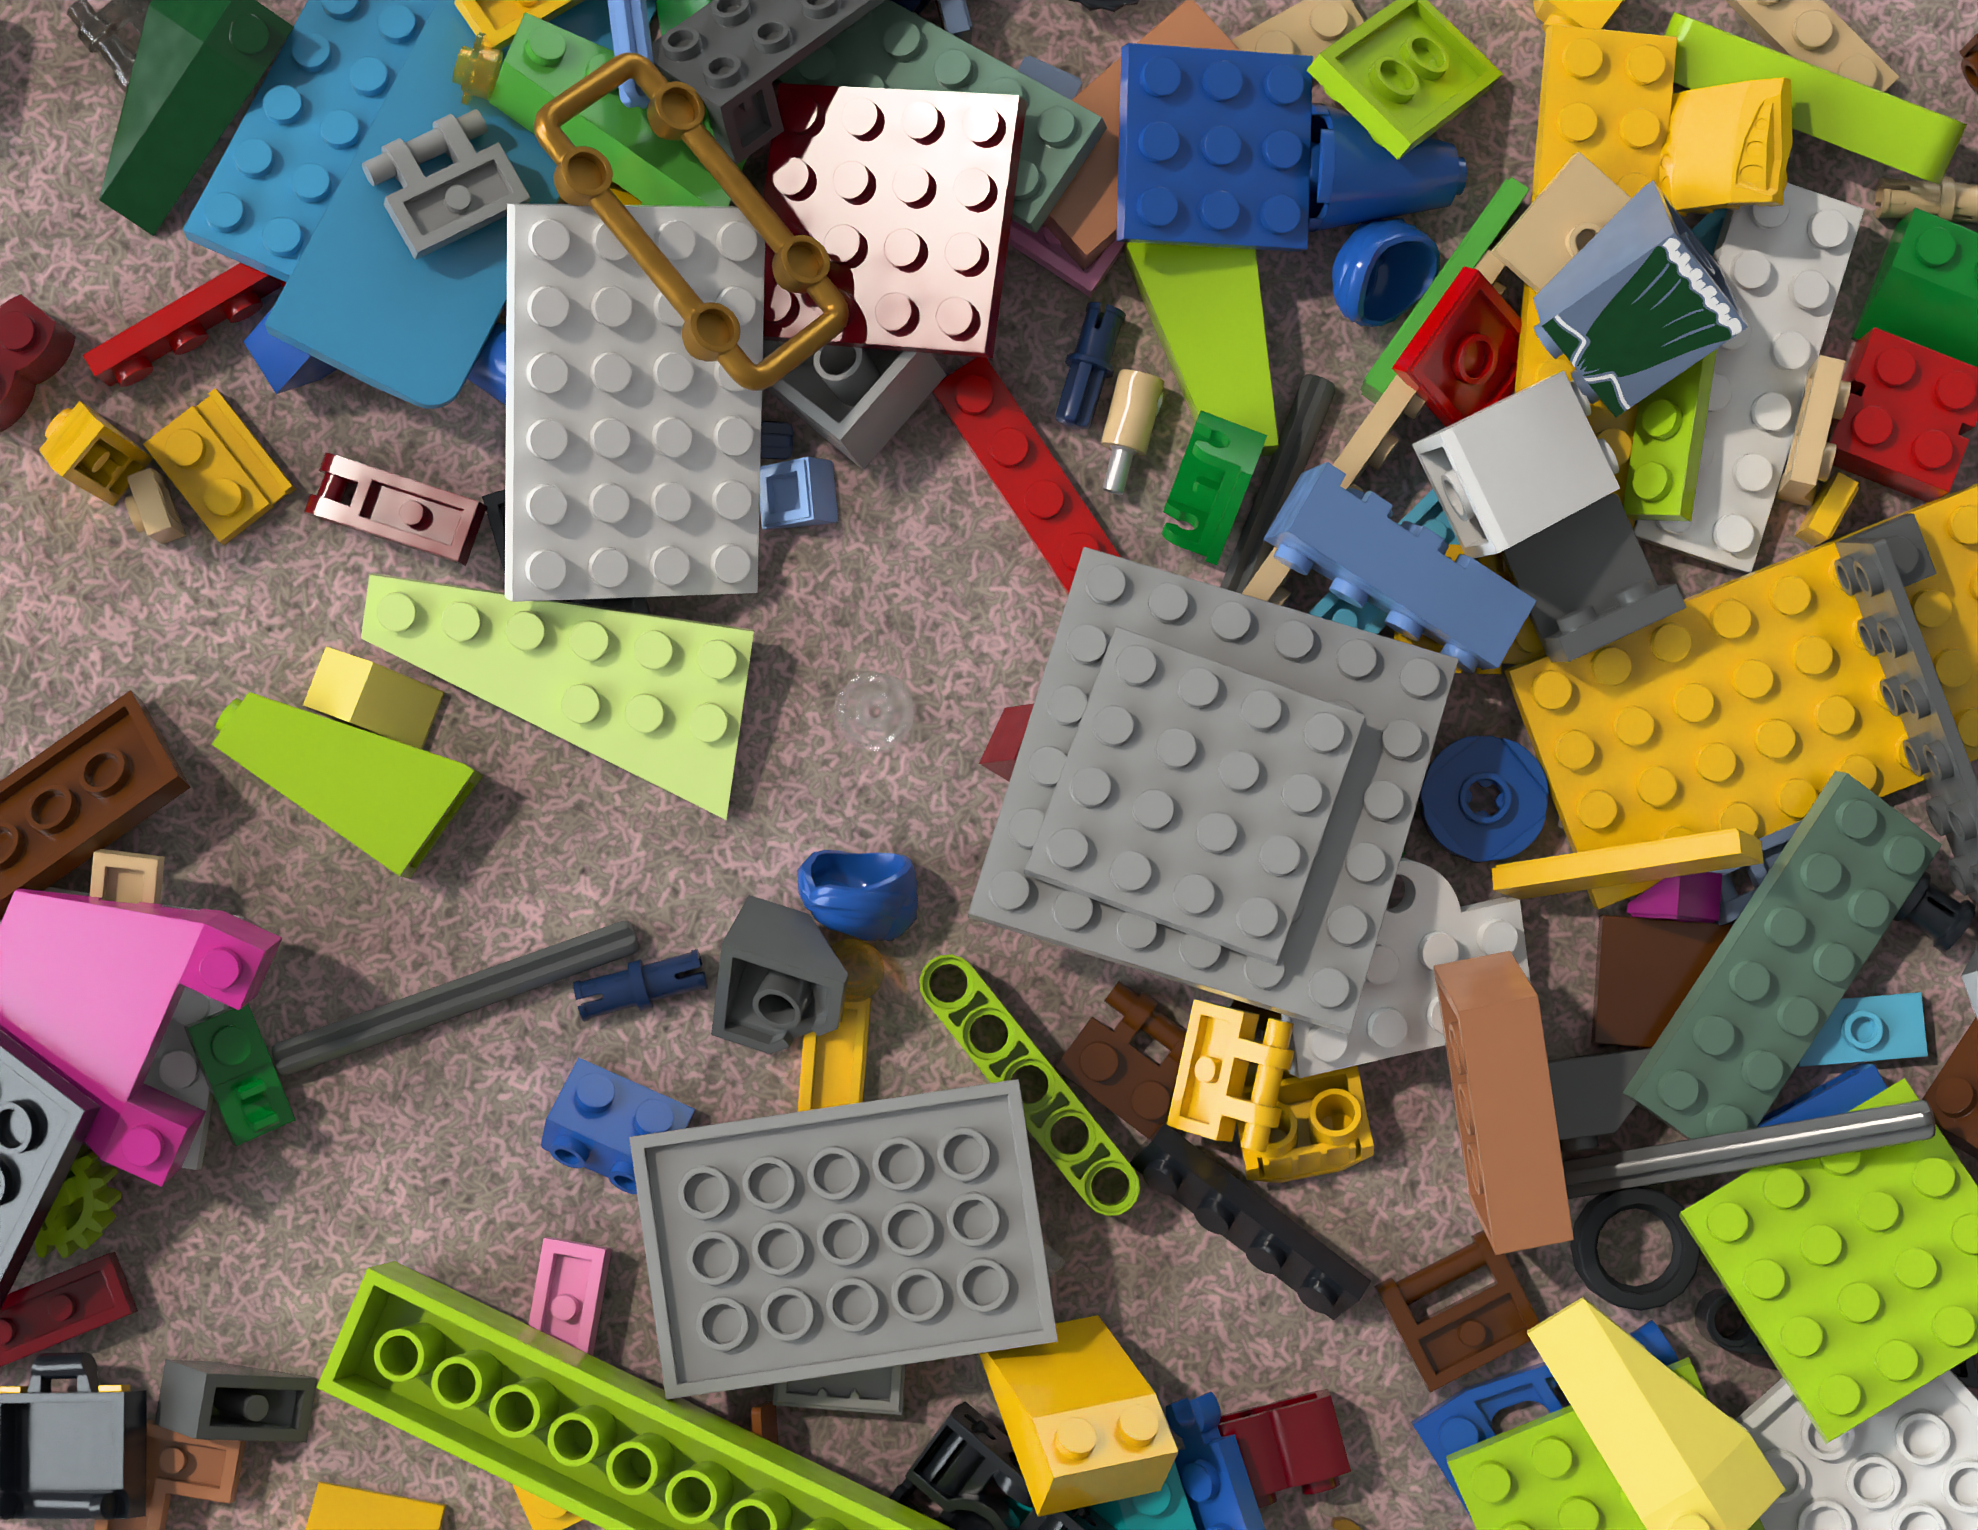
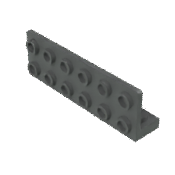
M713 0L652 43L654 65L670 82H683L696 90L707 107L716 141L737 165L784 131L772 81L885 0Z
M1904 514L1835 542L1840 556L1834 562L1835 571L1846 594L1849 596L1855 595L1863 619L1857 622L1860 638L1871 656H1878L1886 679L1880 681L1882 696L1890 712L1894 716L1900 715L1909 738L1903 741L1906 759L1917 776L1923 775L1931 799L1926 800L1925 806L1930 822L1940 836L1946 835L1954 856V858L1948 860V868L1952 880L1962 895H1968L1971 900L1978 902V782L1904 589L1908 585L1937 574L1915 515Z

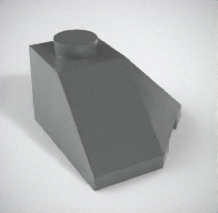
M748 896L721 945L711 1035L773 1054L789 1048L795 1038L814 1031L817 1036L838 1029L842 1021L849 974L810 914L758 897Z

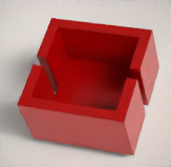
M1874 327L1856 342L1842 377L1843 381L1851 382V390L1842 419L1832 418L1826 442L1836 444L1833 466L1928 503L1950 492L1970 440L1961 435L1973 429L1978 419V367ZM1862 388L1860 396L1854 394Z

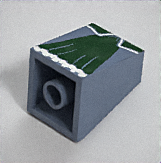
M1654 180L1644 186L1533 298L1540 319V323L1534 326V331L1543 346L1555 359L1565 354L1576 368L1571 372V376L1581 393L1587 396L1591 404L1601 399L1615 418L1748 328L1724 271Z

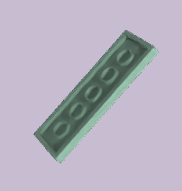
M885 0L772 81L777 86H779V83L1021 96L1027 102L1012 220L1035 233L1038 232L1107 129L1101 116L891 0Z
M1835 771L1636 1071L1623 1094L1686 1139L1756 1128L1942 844L1851 775Z

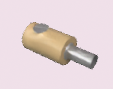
M1119 370L1101 441L1102 446L1112 450L1102 487L1103 491L1123 495L1133 455L1146 456L1155 418L1160 410L1163 399L1162 390L1165 381L1157 376L1135 370Z

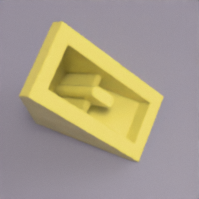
M326 647L303 706L386 738L423 749L445 692L374 662Z

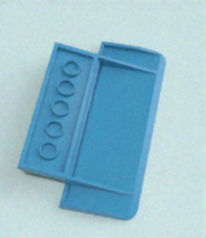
M308 0L186 222L183 231L189 241L286 282L264 324L268 334L374 388L418 407L426 409L441 408L454 401L461 392L507 303V216L415 260L383 205L385 197L402 189V185L393 177L373 187L364 174L362 163L382 154L381 147L398 138L407 142L433 130L432 123L449 114L458 118L477 109L485 120L488 132L470 140V143L476 153L498 142L500 143L530 196L529 204H558L561 197L556 190L553 178L557 165L541 147L532 132L489 103L510 45L490 56L455 6V0ZM584 0L549 21V23L614 51L607 0ZM646 0L649 25L656 12V0ZM443 153L420 164L419 167L424 176L427 177L454 163L446 153Z

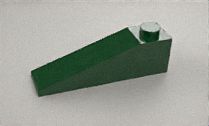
M152 0L148 6L99 201L154 236L294 26L256 0Z

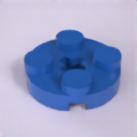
M1479 735L1459 739L1434 757L1427 767L1418 799L1423 823L1433 840L1453 856L1473 863L1501 861L1512 857L1526 849L1537 838L1546 819L1545 813L1548 806L1547 795L1549 792L1546 775L1540 763L1530 751L1519 743L1506 738L1500 739L1491 735ZM1474 782H1477L1482 788L1492 784L1498 788L1500 794L1496 796L1494 803L1499 810L1494 815L1490 816L1484 810L1474 813L1469 808L1468 803L1473 798L1469 788Z

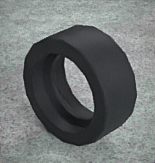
M1644 1187L1603 1193L1590 1200L1574 1223V1240H1571L1570 1244L1575 1270L1587 1288L1610 1304L1637 1311L1663 1307L1683 1294L1697 1273L1701 1252L1679 1217L1680 1212L1685 1209L1683 1205L1662 1191ZM1630 1209L1649 1211L1660 1218L1670 1231L1673 1244L1671 1262L1664 1273L1651 1283L1638 1286L1622 1284L1609 1276L1600 1263L1597 1250L1599 1234L1606 1222L1620 1211Z

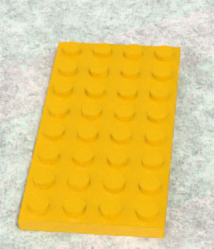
M1978 483L1685 598L1683 601L1687 608L1570 662H1551L1549 656L1544 654L1504 670L1538 762L1546 775L1550 794L1572 852H1584L1738 828L1759 839L1803 820L1835 771L1848 773L1880 798L1924 781L1923 775L1917 776L1906 759L1903 741L1909 739L1900 715L1894 716L1884 701L1880 681L1886 679L1878 656H1871L1863 645L1857 627L1858 620L1863 619L1855 595H1847L1842 588L1834 565L1835 560L1840 558L1835 542L1904 514L1915 515L1937 573L1908 585L1904 589L1969 761L1977 760ZM1662 879L1589 889L1587 892L1593 906L1601 909L1642 893Z

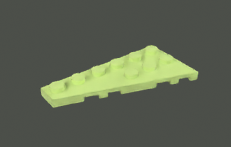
M376 573L369 575L361 639L727 820L754 629L558 600L512 602L505 598L504 592Z

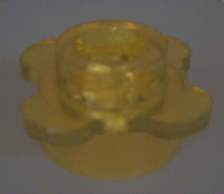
M482 32L477 34L473 48L464 45L461 47L453 72L452 82L461 85V90H463L461 104L467 106L470 104L472 96L490 100L501 68L503 51L484 45L486 34Z

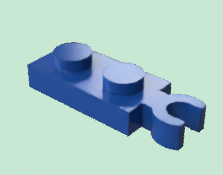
M1208 1392L1190 1401L1187 1397L1166 1405L1168 1423L1174 1433L1182 1438L1184 1447L1178 1449V1454L1174 1461L1196 1529L1266 1530L1235 1434L1224 1437L1220 1435L1218 1425L1221 1411L1215 1395L1212 1392Z

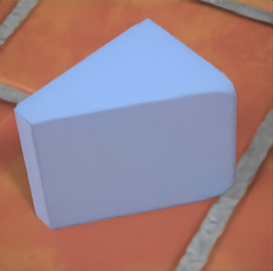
M804 457L760 466L759 503L762 529L768 530L838 522L833 462L826 459Z

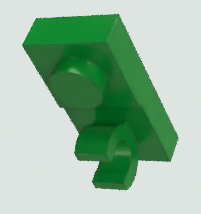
M249 1003L240 1010L229 1007L184 1026L232 1145H241L296 1120Z

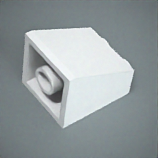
M1565 371L1549 376L1412 444L1466 556L1474 559L1498 554L1620 489L1614 476L1619 472L1615 454L1603 438L1597 440L1586 417L1591 414L1588 398L1581 393L1574 380L1569 382Z

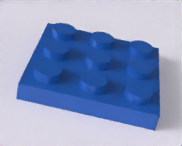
M1128 43L1122 46L1116 242L1294 252L1308 249L1312 76L1306 70L1312 64L1313 56Z

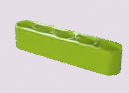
M1673 12L1664 36L1677 37L1674 83L1690 89H1698L1750 80L1782 77L1791 79L1793 129L1939 185L1943 181L1967 127V124L1677 12Z
M952 954L940 955L930 960L923 968L919 979L920 992L929 1007L990 1083L1011 1080L1012 1075L1017 1069L1028 1065L1039 1067L1048 1078L1046 1094L1036 1102H1023L1026 1128L1087 1205L1095 1212L1106 1216H1114L1128 1211L1137 1201L1140 1191L1139 1178L1131 1164L976 970L965 959ZM944 965L959 967L967 977L968 986L966 992L955 1002L946 1003L940 1001L931 990L932 975L938 968ZM984 1015L999 1017L1004 1021L1008 1029L1006 1044L996 1052L986 1053L980 1051L971 1040L970 1031L973 1023ZM1067 1116L1081 1119L1088 1128L1086 1144L1082 1149L1072 1153L1060 1151L1051 1141L1053 1125L1057 1120ZM1103 1168H1118L1128 1178L1126 1194L1115 1203L1102 1202L1092 1193L1091 1183L1093 1177Z

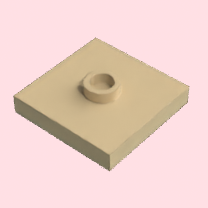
M1578 151L1565 163L1492 249L1491 253L1538 294L1632 198Z

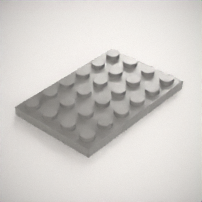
M1019 1079L629 1137L666 1400L1058 1342Z

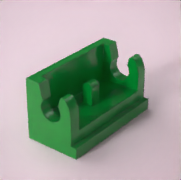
M1202 410L1200 411L1163 511L1178 521H1185L1191 524L1194 530H1185L1177 524L1165 523L1162 535L1166 540L1176 546L1205 556L1206 562L1214 565L1218 564L1267 435Z

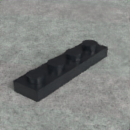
M1166 1123L1141 1145L1130 1161L1131 1166L1143 1175L1144 1180L1151 1188L1161 1194L1170 1195L1194 1214L1202 1227L1214 1234L1222 1235L1246 1253L1247 1259L1253 1266L1265 1273L1273 1274L1297 1292L1302 1303L1311 1310L1325 1314L1332 1320H1335L1360 1301L1370 1285V1279Z

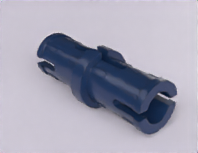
M698 949L646 965L640 959L629 962L628 970L584 981H574L573 989L576 1000L597 994L603 995L601 999L582 1003L578 1006L582 1020L584 1022L589 1021L591 1018L638 1006L640 1011L654 1008L653 1001L700 989H708L705 971L683 977L677 975V973L699 968L703 965Z

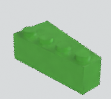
M525 12L504 59L489 103L535 135L533 126L535 117L543 105L614 58V51ZM619 87L560 126L576 147L587 146L601 152L611 165L613 172L612 181L642 201L641 205L729 206L730 197L683 140H665L658 137L649 125L647 108H628L624 106L620 100ZM705 106V114L701 122L715 138L707 107ZM746 159L737 164L738 168L741 171L744 167Z

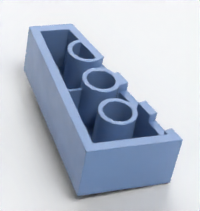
M1329 462L1300 474L1263 539L1278 548L1274 554L1275 559L1303 575H1308L1312 568L1333 581L1329 588L1333 594L1356 607L1363 608L1366 602L1376 606L1388 614L1384 623L1391 629L1415 641H1418L1423 634L1443 646L1441 654L1458 658L1457 668L1473 674L1477 667L1481 670L1499 668L1537 600L1472 557L1459 554L1454 562L1445 556L1449 545L1442 537L1427 527L1409 521H1403L1401 526L1390 519L1393 515L1391 510L1393 505L1374 492L1367 491L1364 493L1350 487L1345 490L1340 485L1346 474Z

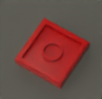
M1464 266L1392 369L1408 386L1416 390L1415 394L1423 399L1429 410L1445 427H1448L1510 396L1514 392L1522 319L1479 270Z

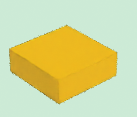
M1840 472L1829 478L1827 482H1824L1795 536L1812 546L1820 545L1832 538L1859 489L1857 487L1859 483Z

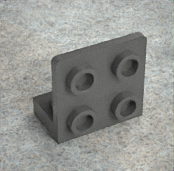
M1609 494L1501 552L1515 586L1537 600L1529 613V617L1546 656H1549L1551 662H1570L1687 608L1676 584L1657 585L1621 501L1616 494Z

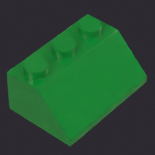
M1914 208L1896 224L1851 339L1858 341L1876 327L1978 367V232Z

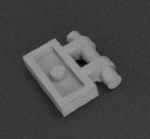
M477 109L458 118H455L452 114L440 118L432 123L433 130L407 142L398 138L382 146V154L362 163L364 174L373 187L393 177L402 185V189L385 197L383 205L415 260L507 216V203L529 204L530 196L500 143L498 142L477 153L470 143V140L488 132L485 120ZM443 153H446L452 159L454 164L427 177L424 176L419 167L420 164Z

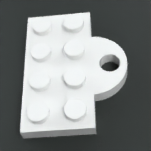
M1401 858L1396 875H1400L1404 881L1405 894L1402 901L1396 907L1386 909L1350 1033L1345 1034L1281 1014L1283 1021L1294 1023L1289 1049L1295 1050L1291 1070H1289L1290 1074L1303 1078L1445 1045L1434 965L1511 951L1531 984L1520 900L1507 896L1460 907L1453 888L1439 872L1425 864Z

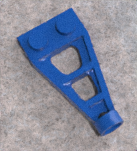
M1653 1320L1630 1333L1632 1337L1645 1346L1646 1350L1664 1365L1668 1366L1679 1361L1670 1343ZM1545 1362L1465 1387L1411 1422L1469 1516L1470 1513L1447 1464L1446 1456L1496 1436L1492 1430V1419L1500 1409L1524 1401L1539 1402L1546 1407L1549 1413L1562 1409L1561 1404L1554 1395V1388L1558 1383Z

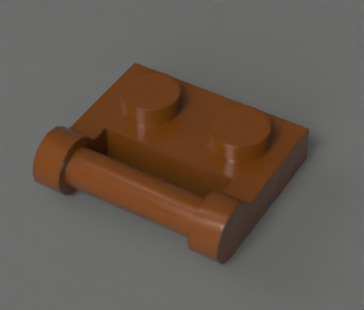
M1484 1230L1471 1236L1473 1243L1396 1283L1391 1277L1374 1286L1422 1381L1430 1393L1531 1341L1527 1330L1540 1323L1505 1254L1495 1255ZM1483 1266L1487 1267L1494 1280L1493 1283L1418 1322L1415 1321L1408 1305Z

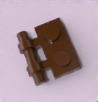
M1118 981L1104 1000V1002L1124 1016L1113 1032L1094 1017H1091L1054 1068L1145 1137L1149 1138L1164 1123L1167 1124L1176 1084L1175 1077L1178 1074L1187 1029L1184 1030L1155 1007L1159 1002L1143 991L1138 995ZM1139 1029H1142L1170 1050L1159 1066L1128 1044Z

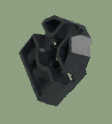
M966 1401L954 1407L905 1475L906 1479L888 1497L927 1516L908 1499L916 1487H918L943 1509L939 1516H933L932 1519L954 1530L1115 1529L1089 1506L1038 1517L1010 1439ZM993 1476L998 1486L1008 1496L1024 1506L1033 1508L1022 1524L1007 1503L991 1494L982 1493Z

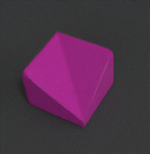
M1703 872L1664 878L1627 904V913L1631 914V917L1694 923H1714V920L1719 921L1722 874Z

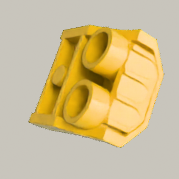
M1782 77L1750 80L1672 94L1670 125L1667 130L1666 141L1663 142L1660 153L1659 188L1681 217H1686L1687 213L1693 212L1709 214L1713 213L1716 209L1723 208L1740 210V206L1746 205L1760 207L1782 206L1783 193L1787 185L1786 168L1793 145L1791 79Z
M1249 1061L1242 1098L1251 1100L1258 1063ZM1357 1065L1303 1078H1298L1290 1074L1289 1070L1284 1069L1276 1106L1282 1108L1278 1128H1271L1266 1152L1241 1147L1247 1180L1283 1183L1343 1171L1373 1156L1374 1143ZM1237 1119L1236 1126L1241 1145L1246 1122Z

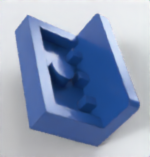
M578 1057L546 1118L541 1147L549 1151L554 1159L571 1168L585 1167L609 1178L610 1182L618 1189L630 1194H637L629 1137L689 1128L695 1109Z

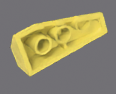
M1586 1298L1578 1299L1527 1330L1528 1336L1647 1530H1748L1785 1491L1780 1479L1746 1428L1717 1408L1682 1376L1679 1377L1648 1352L1645 1346Z

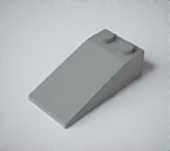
M763 340V359L785 342ZM825 345L776 384L766 388V390L864 470L944 379L946 373L932 353Z

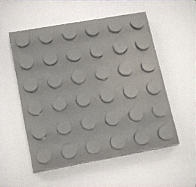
M1084 547L973 895L968 918L1349 1034L1459 659ZM1116 626L1365 715L1276 966L1024 874Z

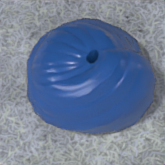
M1403 218L1392 220L1380 219L1361 223L1341 247L1332 267L1333 295L1343 316L1349 318L1351 322L1367 327L1383 326L1396 320L1421 299L1437 277L1440 270L1438 246L1425 232L1417 229L1415 225L1406 223Z
M822 850L813 852L797 870L798 893L804 906L811 911L816 921L827 929L846 933L864 941H893L895 938L902 936L917 919L918 881L913 863L905 855Z

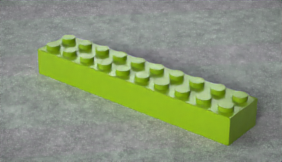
M396 1261L367 1268L316 1387L605 1530H954L681 1398L666 1400L665 1390Z

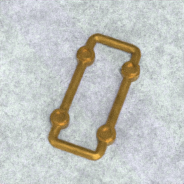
M625 52L617 55L543 105L536 114L533 125L535 137L557 165L553 176L556 190L559 196L571 205L591 206L685 322L681 332L685 349L692 357L705 362L718 361L729 376L743 388L751 391H762L769 388L838 336L847 325L849 317L848 304L840 291L827 277L830 268L829 255L824 246L816 239L806 235L794 236L702 124L705 106L702 98L693 87L683 82H668L658 68L649 59L640 54ZM629 79H633L650 99L647 117L652 131L658 137L665 140H683L775 252L772 269L777 284L788 292H807L823 311L821 316L758 364H754L737 344L740 338V324L735 314L722 304L714 302L704 303L609 188L613 172L607 158L594 148L587 146L576 147L560 128V126Z

